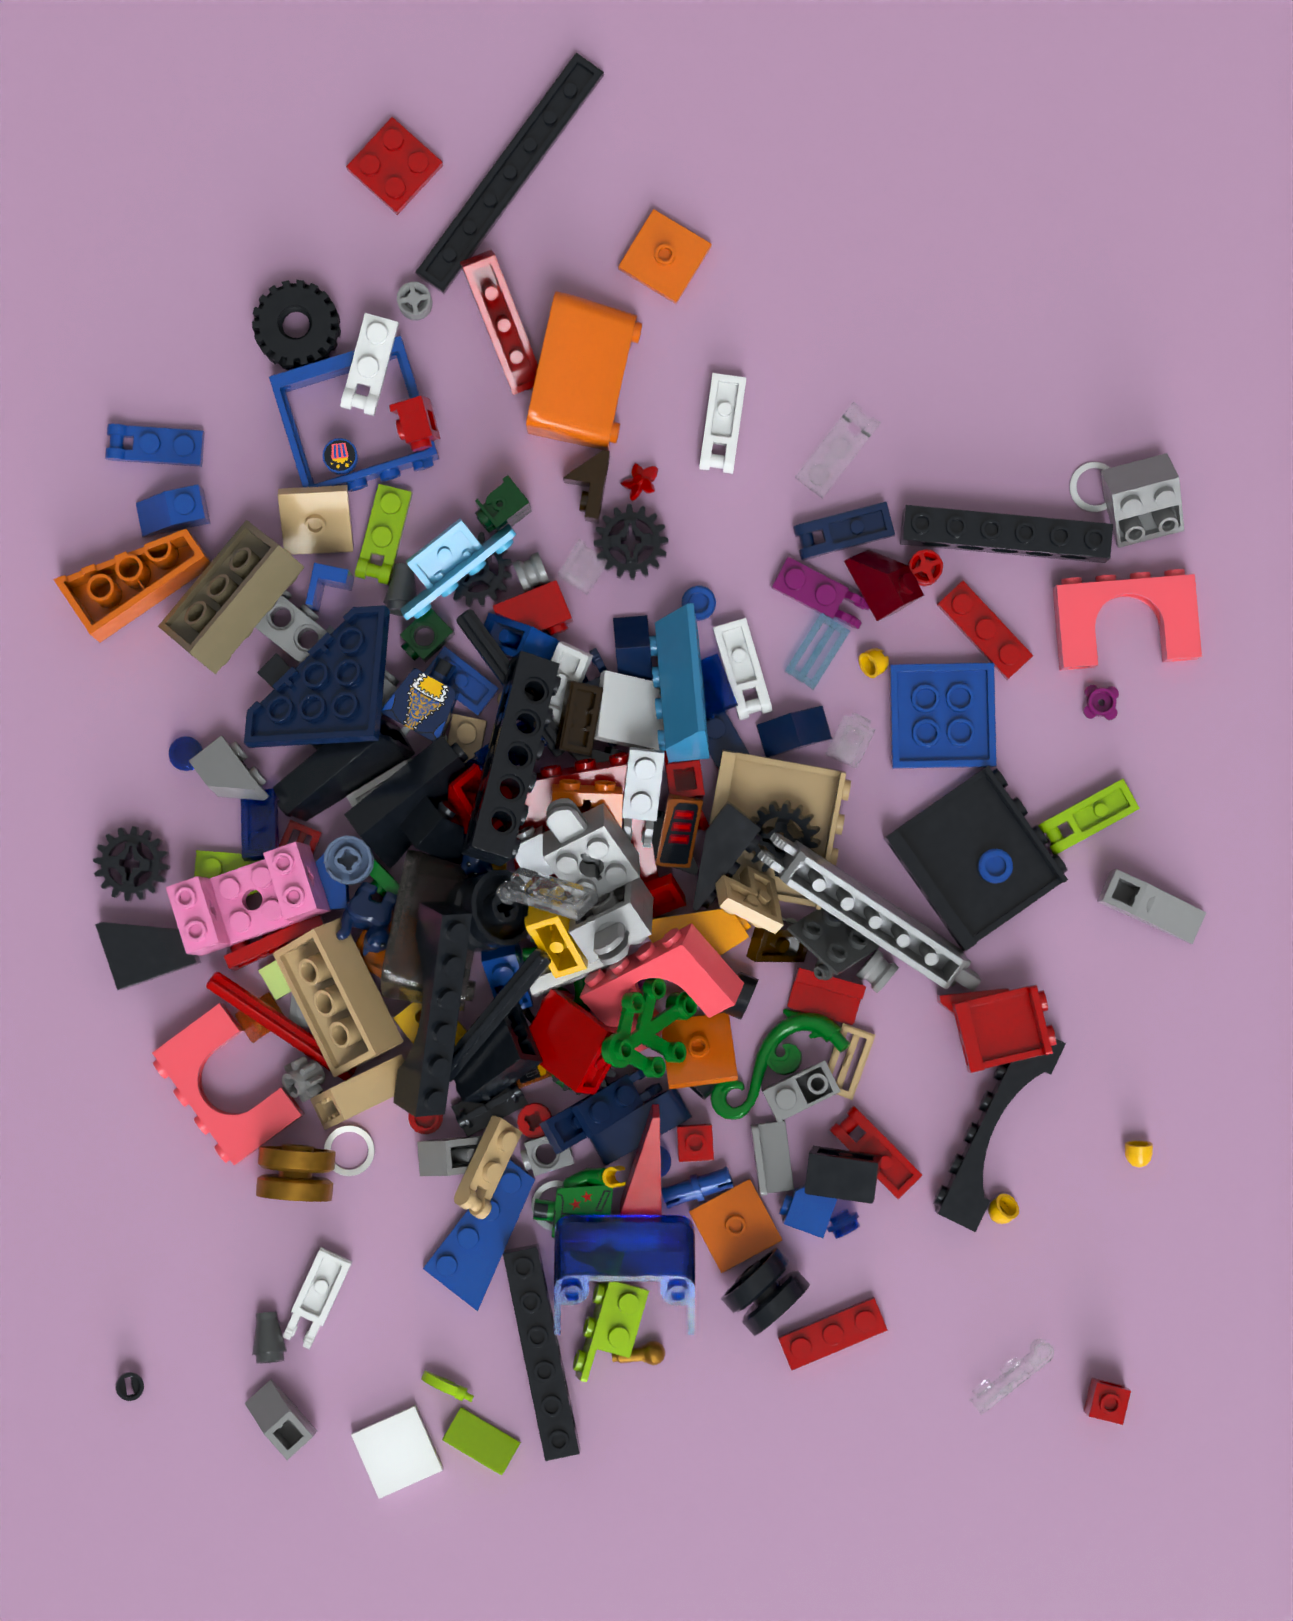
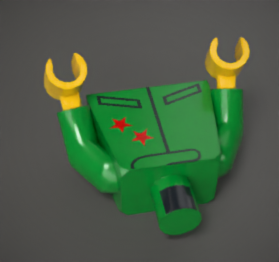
M621 1165L608 1168H585L567 1177L563 1185L557 1187L556 1201L535 1199L533 1220L553 1222L552 1237L557 1239L558 1247L577 1262L594 1267L598 1273L603 1274L614 1273V1271L606 1268L608 1258L618 1260L617 1255L604 1252L607 1251L613 1188L626 1185V1182L620 1183L615 1177L617 1171L625 1170V1167Z

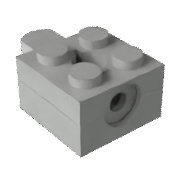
M569 798L557 799L548 806L547 826L550 830L543 833V858L578 907L640 877L639 853L604 803L584 813H581L576 804Z
M639 877L581 907H578L572 898L569 933L590 964L597 960H600L604 965L617 963L628 954L629 945L640 944L649 935H652L654 897Z

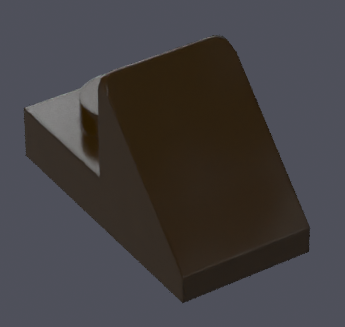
M602 450L563 478L564 483L590 487L589 492L582 491L579 511L585 512L584 517L587 522L599 523L610 461V451Z
M783 920L784 925L776 934L764 928L755 927L746 957L754 962H804L808 949L787 930L794 923Z

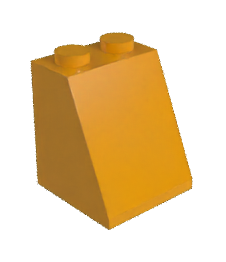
M723 909L652 919V935L648 937L654 943L662 939L670 930L674 928L680 930L692 923L721 956L749 938L746 930L751 928L747 920L735 914L731 915Z

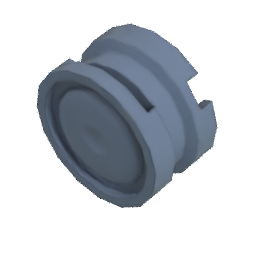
M345 835L336 838L328 845L324 853L326 872L332 879L341 884L354 885L361 883L369 877L374 868L372 849L365 841L355 836Z

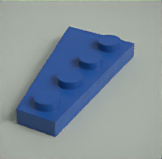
M511 1159L490 1200L492 1209L489 1215L484 1219H478L470 1214L468 1209L423 1268L476 1311L479 1310L535 1181L532 1175Z

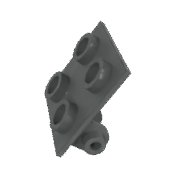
M823 908L813 911L787 928L797 940L818 958L814 968V975L820 980H829L834 974L839 975L879 948L876 943Z

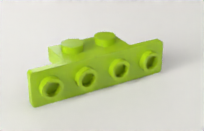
M614 1242L612 1250L607 1249L605 1252L617 1255L618 1260L608 1258L606 1261V1268L614 1271V1273L605 1274L602 1283L598 1282L595 1286L592 1302L596 1303L593 1316L586 1318L582 1332L586 1340L583 1350H577L573 1361V1370L576 1371L575 1376L583 1382L588 1381L597 1349L630 1358L649 1294V1290L646 1288L617 1281L626 1248L620 1246V1243Z

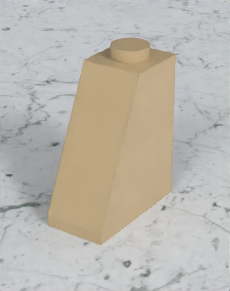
M402 1054L311 1098L310 1101L324 1130L394 1097L397 1071L405 1061Z

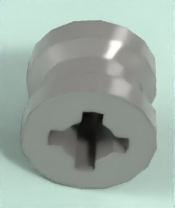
M419 282L406 283L399 289L397 294L398 306L406 318L418 321L430 314L433 301L428 288L424 284Z
M538 552L532 554L530 559L524 562L520 560L512 562L524 593L538 585L542 586L550 583Z
M877 949L861 967L856 976L861 980H867L871 983V988L878 993L899 967L895 963H888L883 959V953Z

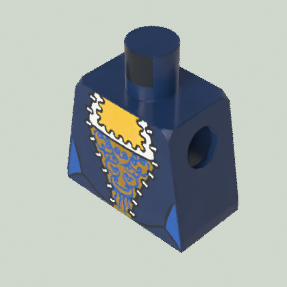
M438 657L428 675L414 668L382 707L381 713L433 742L441 735L444 737L459 696L458 691L447 686L456 666Z

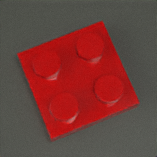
M391 117L346 168L398 215L442 168L443 162L398 121Z

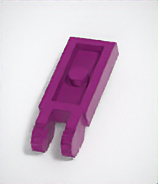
M787 557L772 586V589L831 620L835 618L855 629H859L862 622L857 617L838 610L843 599L862 610H869V606L863 597L848 591V587L790 557Z

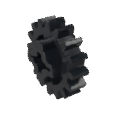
M631 504L627 505L626 513H621L616 507L614 508L615 517L613 519L606 515L602 517L606 527H596L595 532L602 536V539L594 541V547L603 549V551L596 555L598 561L607 559L608 562L605 565V570L608 572L615 567L617 569V578L619 579L623 576L624 572H629L630 579L635 580L636 572L639 571L646 578L648 577L647 567L652 566L658 570L660 565L656 558H666L667 552L660 548L661 545L668 544L667 537H660V533L666 527L664 524L657 526L654 524L657 519L656 513L646 517L644 506L639 509L638 513L633 512ZM624 521V528L617 535L609 536L612 529ZM636 521L645 524L652 534H644L636 527ZM630 527L632 528V535H634L635 540L641 541V543L635 544L633 557H630L628 546L621 544L622 541H627ZM653 548L650 556L638 564V557L644 550H651ZM609 550L620 552L626 558V564L617 561Z
M480 532L478 535V541L481 544L485 542L484 532ZM505 550L501 554L494 552L485 559L486 565L482 568L484 573L481 576L475 574L469 578L470 575L466 574L459 580V586L454 590L453 600L458 602L462 597H465L467 607H471L474 600H478L481 607H485V598L490 597L494 602L498 601L495 592L497 590L507 592L508 589L503 580H511L513 577L511 573L505 571V568L513 565L512 560L502 558L508 551ZM493 555L498 562V576L491 572L489 568ZM485 584L489 587L484 591L470 592L477 585Z
M789 800L783 803L782 808H779L776 801H772L769 804V811L763 806L757 811L758 817L752 816L751 819L761 826L758 834L762 839L753 851H755L756 855L751 861L753 863L760 861L757 855L761 850H765L764 846L775 857L782 860L787 852L775 846L771 841L770 837L774 832H782L784 837L793 843L797 840L809 849L818 848L821 840L813 838V836L819 832L820 827L810 826L809 824L814 815L809 814L804 817L801 814L803 806L800 804L793 810ZM778 817L774 827L767 826L763 828L765 822ZM793 821L798 824L802 831H799ZM764 863L762 871L766 872L770 867ZM774 870L775 876L779 877L778 872Z
M132 826L130 834H127L124 828H118L119 837L115 838L113 835L107 834L106 839L109 844L107 846H97V849L103 855L102 857L93 858L94 863L101 864V869L94 874L96 877H104L106 879L101 885L102 889L113 887L112 897L117 898L124 892L125 901H132L133 894L136 893L139 900H145L146 890L156 894L158 890L154 884L167 881L160 874L162 870L170 869V865L162 863V859L167 857L169 852L159 851L158 847L161 846L163 841L159 838L151 841L152 832L150 830H146L140 836L139 827ZM127 842L125 843V849L117 856H111L120 844ZM141 843L150 849L154 860L147 859L143 854ZM132 854H134V860L139 861L140 865L139 868H133L132 873H130V868L124 867L125 860H131ZM110 868H114L120 873L122 885L114 879ZM146 872H152L150 878L145 883L137 886L141 876Z

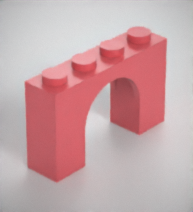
M1185 569L1164 571V577H1151L1150 572L1131 573L1130 579L1116 580V575H1101L1095 577L1096 582L1082 583L1081 577L1061 579V585H1056L1053 588L1060 671L1094 668L1098 665L1095 632L1096 618L1106 602L1119 597L1138 599L1148 605L1156 615L1160 631L1162 662L1197 660L1202 657L1195 574L1185 575Z
M691 923L680 930L677 928L670 930L662 939L654 943L651 941L646 942L637 952L625 956L617 963L611 964L604 969L600 968L590 972L584 980L586 984L581 992L580 999L606 1026L618 1027L622 1012L621 1001L623 995L628 992H639L642 994L638 981L647 978H660L681 987L710 1018L736 1004L744 982ZM655 1008L652 1018L659 1014ZM639 1013L634 1014L630 1033L636 1029ZM663 1029L655 1035L660 1037L663 1032ZM641 1044L634 1050L641 1052L648 1047Z
M219 1003L152 1052L156 1058L153 1065L164 1079L169 1076L177 1088L173 1092L184 1107L190 1105L197 1116L193 1119L199 1129L205 1135L210 1132L218 1143L214 1148L225 1163L231 1161L233 1165H236L305 1113L294 1098L286 1093L283 1087L245 1113H228L218 1109L209 1101L202 1085L204 1066L214 1052L244 1031L226 1005Z

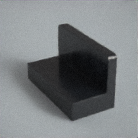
M813 1145L808 1157L805 1193L872 1204L875 1200L877 1175L881 1169L882 1155Z

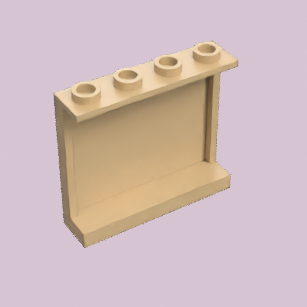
M722 750L709 825L727 801L751 818L752 816L758 817L757 811L762 806L769 811V804L772 801H776L779 808H782L783 803L789 800L793 810L800 804L803 806L801 814L804 817L809 814L814 815L809 824L810 826L820 827L819 832L813 838L821 840V844L818 848L811 849L836 866L839 849L833 848L835 834L842 835L845 815L839 814L841 800L848 801L851 780L845 779V771ZM778 817L765 822L763 828L767 826L774 827ZM793 821L799 831H802L798 824ZM744 850L737 859L741 866L732 879L740 882L739 874L746 866H749L775 879L779 901L811 906L821 910L820 906L786 885L780 877L775 876L772 868L763 872L762 867L764 863L761 860L756 863L751 861L756 855L755 851L749 854Z

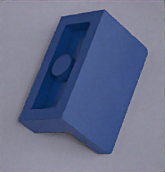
M314 563L306 605L312 611L319 612L324 587L329 586L352 591L354 576L347 569Z

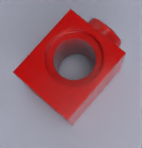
M711 1123L677 1126L679 1162L714 1160Z
M1091 1378L1084 1412L1089 1417L1123 1425L1131 1390L1124 1385Z

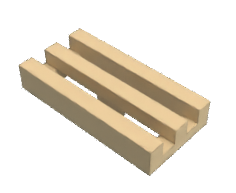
M842 1023L840 1031L842 1035L846 1038L847 1032H849L853 1036L836 1081L841 1091L837 1095L853 1100L876 1035ZM863 1037L866 1041L848 1091L843 1090L842 1086L859 1038ZM835 1046L828 1062V1067L832 1074L840 1054Z

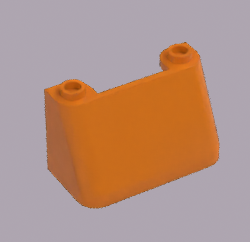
M555 291L527 415L526 427L528 434L606 451L609 450L610 442L617 443L621 423L615 422V413L629 349L632 342L639 343L643 323L637 322V315L571 294Z

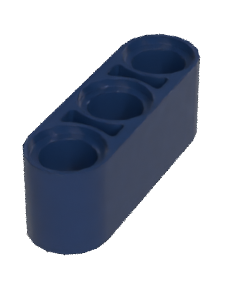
M677 1089L667 1090L654 1097L613 1125L589 1138L604 1166L638 1148L652 1104H659L660 1135L692 1118Z

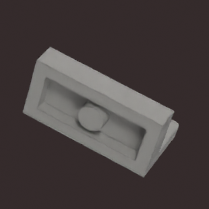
M785 1120L779 1123L775 1121L750 1125L760 1196H765L767 1193L794 1190Z

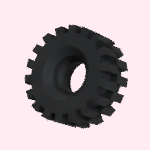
M287 280L282 282L283 286L276 288L273 285L270 287V293L267 296L262 294L259 298V307H255L253 311L255 318L252 321V329L258 346L275 365L279 364L283 369L290 370V368H298L330 358V351H335L338 346L336 341L341 335L339 327L341 322L334 303L325 291L322 292L313 283L310 285L305 284L304 280H296V283H290ZM293 312L303 313L310 322L308 332L300 338H292L283 330L284 319Z

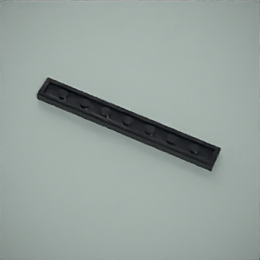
M578 53L573 56L417 269L416 275L445 294L462 270L460 262L471 258L603 78L604 72Z

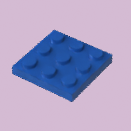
M994 663L890 665L892 769L997 766Z

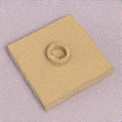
M348 485L278 489L283 546L290 555L353 552L354 544Z

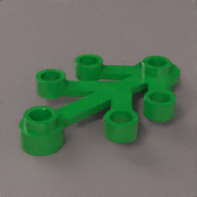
M648 978L643 984L644 995L639 992H628L623 995L621 1001L622 1012L617 1032L605 1038L602 1043L601 1053L604 1061L615 1068H624L630 1064L642 1070L648 1078H660L664 1075L666 1068L663 1058L659 1056L645 1057L634 1049L642 1044L663 1055L669 1063L683 1062L687 1054L685 1045L682 1042H668L655 1034L675 1020H688L696 1013L697 1004L686 992H674L667 997L666 1009L652 1018L656 999L664 997L666 984L663 979ZM639 1013L636 1029L630 1033L634 1014Z

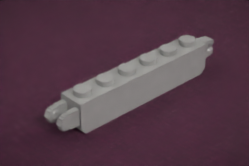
M774 832L770 839L775 846L787 852L785 856L780 860L764 849L757 855L763 863L778 872L780 879L786 885L941 987L948 989L949 986L953 987L958 982L973 992L980 984L981 979L979 975L968 968L971 961L966 958L962 949L796 840L793 843L781 834Z

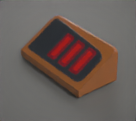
M669 793L655 865L690 868L703 800Z

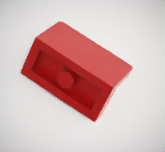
M798 967L787 1006L801 1012L819 1013L831 1020L853 1025L861 999L863 1000L866 986L835 977L829 980H820L815 977L814 971Z

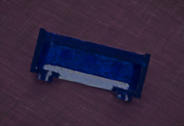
M566 1215L560 1218L555 1225L554 1335H561L562 1305H577L585 1301L589 1295V1282H660V1294L665 1302L675 1306H686L687 1335H695V1227L693 1222L681 1215Z

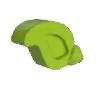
M427 1370L422 1375V1381L444 1393L455 1396L454 1398L460 1401L466 1399L472 1402L474 1395L467 1392V1388L459 1386L446 1378L435 1375Z

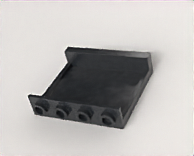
M989 766L979 771L884 838L963 951L973 947L979 940L1068 880L1064 874L1068 869L1062 859L1057 854L1051 856L1044 846L1048 840L1037 825L1033 828L1024 817L1028 812L1022 802L1017 797L1011 799L1004 789L1008 786L1007 781L997 768L992 771ZM990 849H1001L1007 852L1013 862V871L1010 877L1001 883H989L978 872L977 864L980 856Z

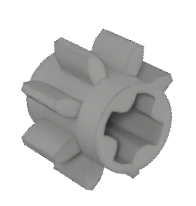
M302 1056L284 1066L287 1073L282 1076V1085L289 1096L293 1098L300 1096L301 1101L305 1102L323 1092L320 1085L325 1081V1073L318 1062L314 1060L307 1062L306 1057Z

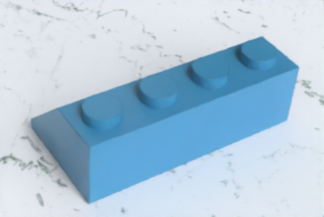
M690 603L656 621V635L649 636L651 656H658V667H652L654 688L660 687L661 698L655 699L657 719H663L664 730H658L659 750L666 751L668 763L710 759L699 634L694 603Z

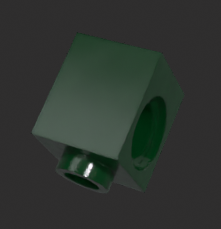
M430 608L427 613L414 620L400 634L401 638L405 641L401 648L414 661L420 657L426 663L455 633ZM423 628L431 629L434 632V640L428 646H421L416 643V634Z

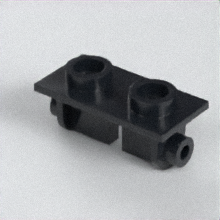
M516 1081L486 1104L461 1101L451 1107L456 1115L457 1122L463 1128L467 1137L487 1127L492 1115L504 1118L528 1105V1102Z

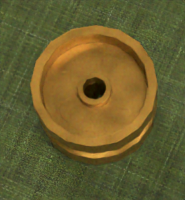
M296 1144L259 1146L258 1164L264 1169L279 1171V1174H264L257 1177L256 1196L288 1201H332L333 1182L327 1178L314 1177L312 1173H329L334 1170L336 1152L314 1148V1146Z

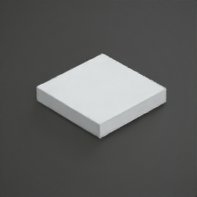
M607 670L603 671L600 674L599 687H603L594 739L626 747L659 750L658 730H664L663 719H657L655 699L661 698L660 687L654 688V683L650 680Z
M416 1405L351 1434L379 1499L443 1471L441 1462Z

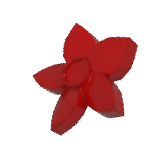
M635 463L631 472L633 478L626 479L620 483L624 488L631 489L630 499L634 501L639 497L642 490L648 494L655 491L652 482L657 477L658 468L650 466L643 469Z

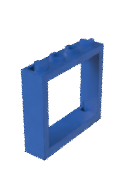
M401 336L396 337L390 360L398 359L409 398L420 396ZM355 350L269 376L303 487L348 485V492L357 491L367 487V481L380 478L382 482L393 480L401 476L400 471L412 467L414 471L425 470L434 466L433 461L439 459L435 443L431 441L432 447L426 450L314 484L286 392L348 374Z

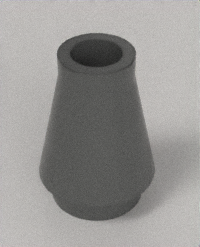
M396 563L383 603L387 605L386 607L390 610V614L403 616L400 609L417 596L415 576L407 563Z
M277 1312L257 1313L252 1355H256V1363L284 1361V1352H287L278 1323Z

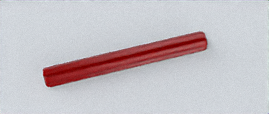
M216 971L210 977L206 985L207 989L330 1071L311 1033L222 973ZM357 1067L338 1077L347 1081L352 1077Z

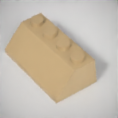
M341 918L312 929L273 953L333 1077H337L404 1042L351 934L344 940L337 939L336 933L340 930Z

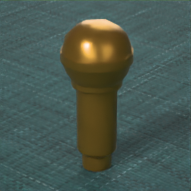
M650 1341L642 1345V1347L633 1348L630 1358L612 1354V1361L619 1363L643 1361L644 1363L657 1365L664 1360L665 1348L657 1341Z

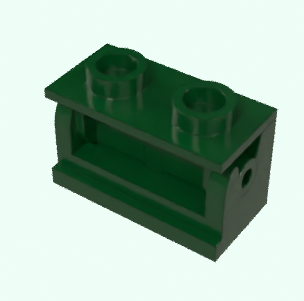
M508 475L502 479L503 483L487 496L486 502L483 505L478 499L475 500L478 508L475 512L476 518L488 533H491L493 530L497 533L507 524L513 527L532 512L530 502Z

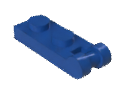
M122 424L107 425V435L110 436L109 448H106V460L202 467L204 431L127 426ZM124 438H133V450L123 449Z

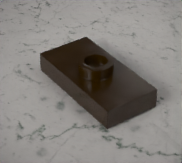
M567 681L555 745L556 750L591 756L603 687Z

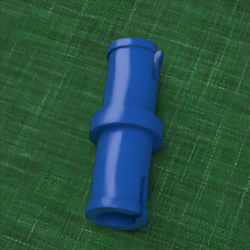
M726 1166L723 1169L702 1176L697 1174L690 1175L689 1180L668 1187H662L661 1191L666 1206L669 1209L697 1199L698 1202L703 1201L705 1196L728 1188H734L729 1169Z

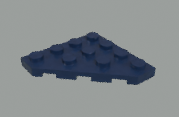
M386 605L353 607L343 616L344 622L331 634L327 632L307 652L310 655L296 668L292 666L273 685L274 690L260 703L256 701L247 710L244 744L249 748L379 741L390 610Z

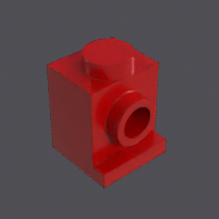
M420 395L389 405L390 412L399 415V420H396L399 437L411 446L412 452L432 447L431 441L441 439L429 398Z

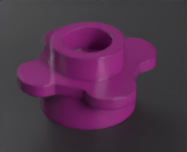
M1096 685L1088 686L1085 689L1087 706L1083 709L1084 715L1089 719H1093L1095 716L1105 717L1106 720L1116 718L1118 711L1115 707L1116 699L1119 697L1118 690L1113 686L1108 688H1098ZM1102 699L1104 701V705L1100 706L1098 704V700Z

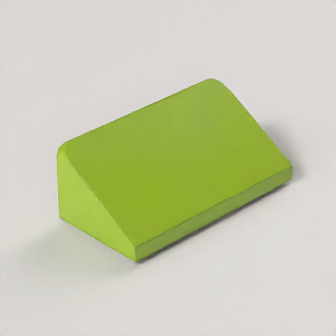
M463 1407L459 1409L442 1439L447 1444L499 1475H503L521 1443Z

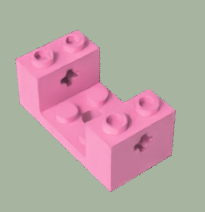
M295 841L264 852L265 859L212 878L196 876L166 887L186 954L203 956L330 912L331 910L310 845ZM257 890L262 896V904L258 909L250 910L246 904V897L251 891Z

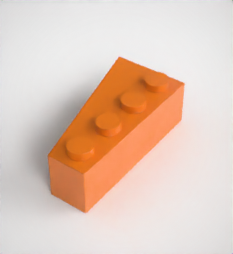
M186 528L146 543L142 548L131 552L125 551L115 555L113 559L97 565L91 564L81 568L79 572L68 576L63 575L53 580L89 634L101 643L203 573L211 563V560L196 538Z

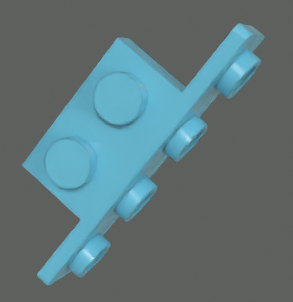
M459 518L407 559L406 563L425 585L426 589L400 609L403 617L406 620L413 616L415 619L420 618L432 607L430 603L438 596L446 597L456 590L459 586L457 581L466 574L472 576L479 572L486 565L485 559L494 552L501 554L507 550L514 542L512 538L516 536L512 526L507 524L481 544L462 519Z

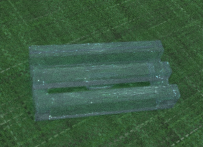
M821 613L784 672L814 690L847 638L850 630ZM825 623L829 626L801 672L795 669L796 665L822 624ZM836 630L840 633V636L813 679H810L806 675Z

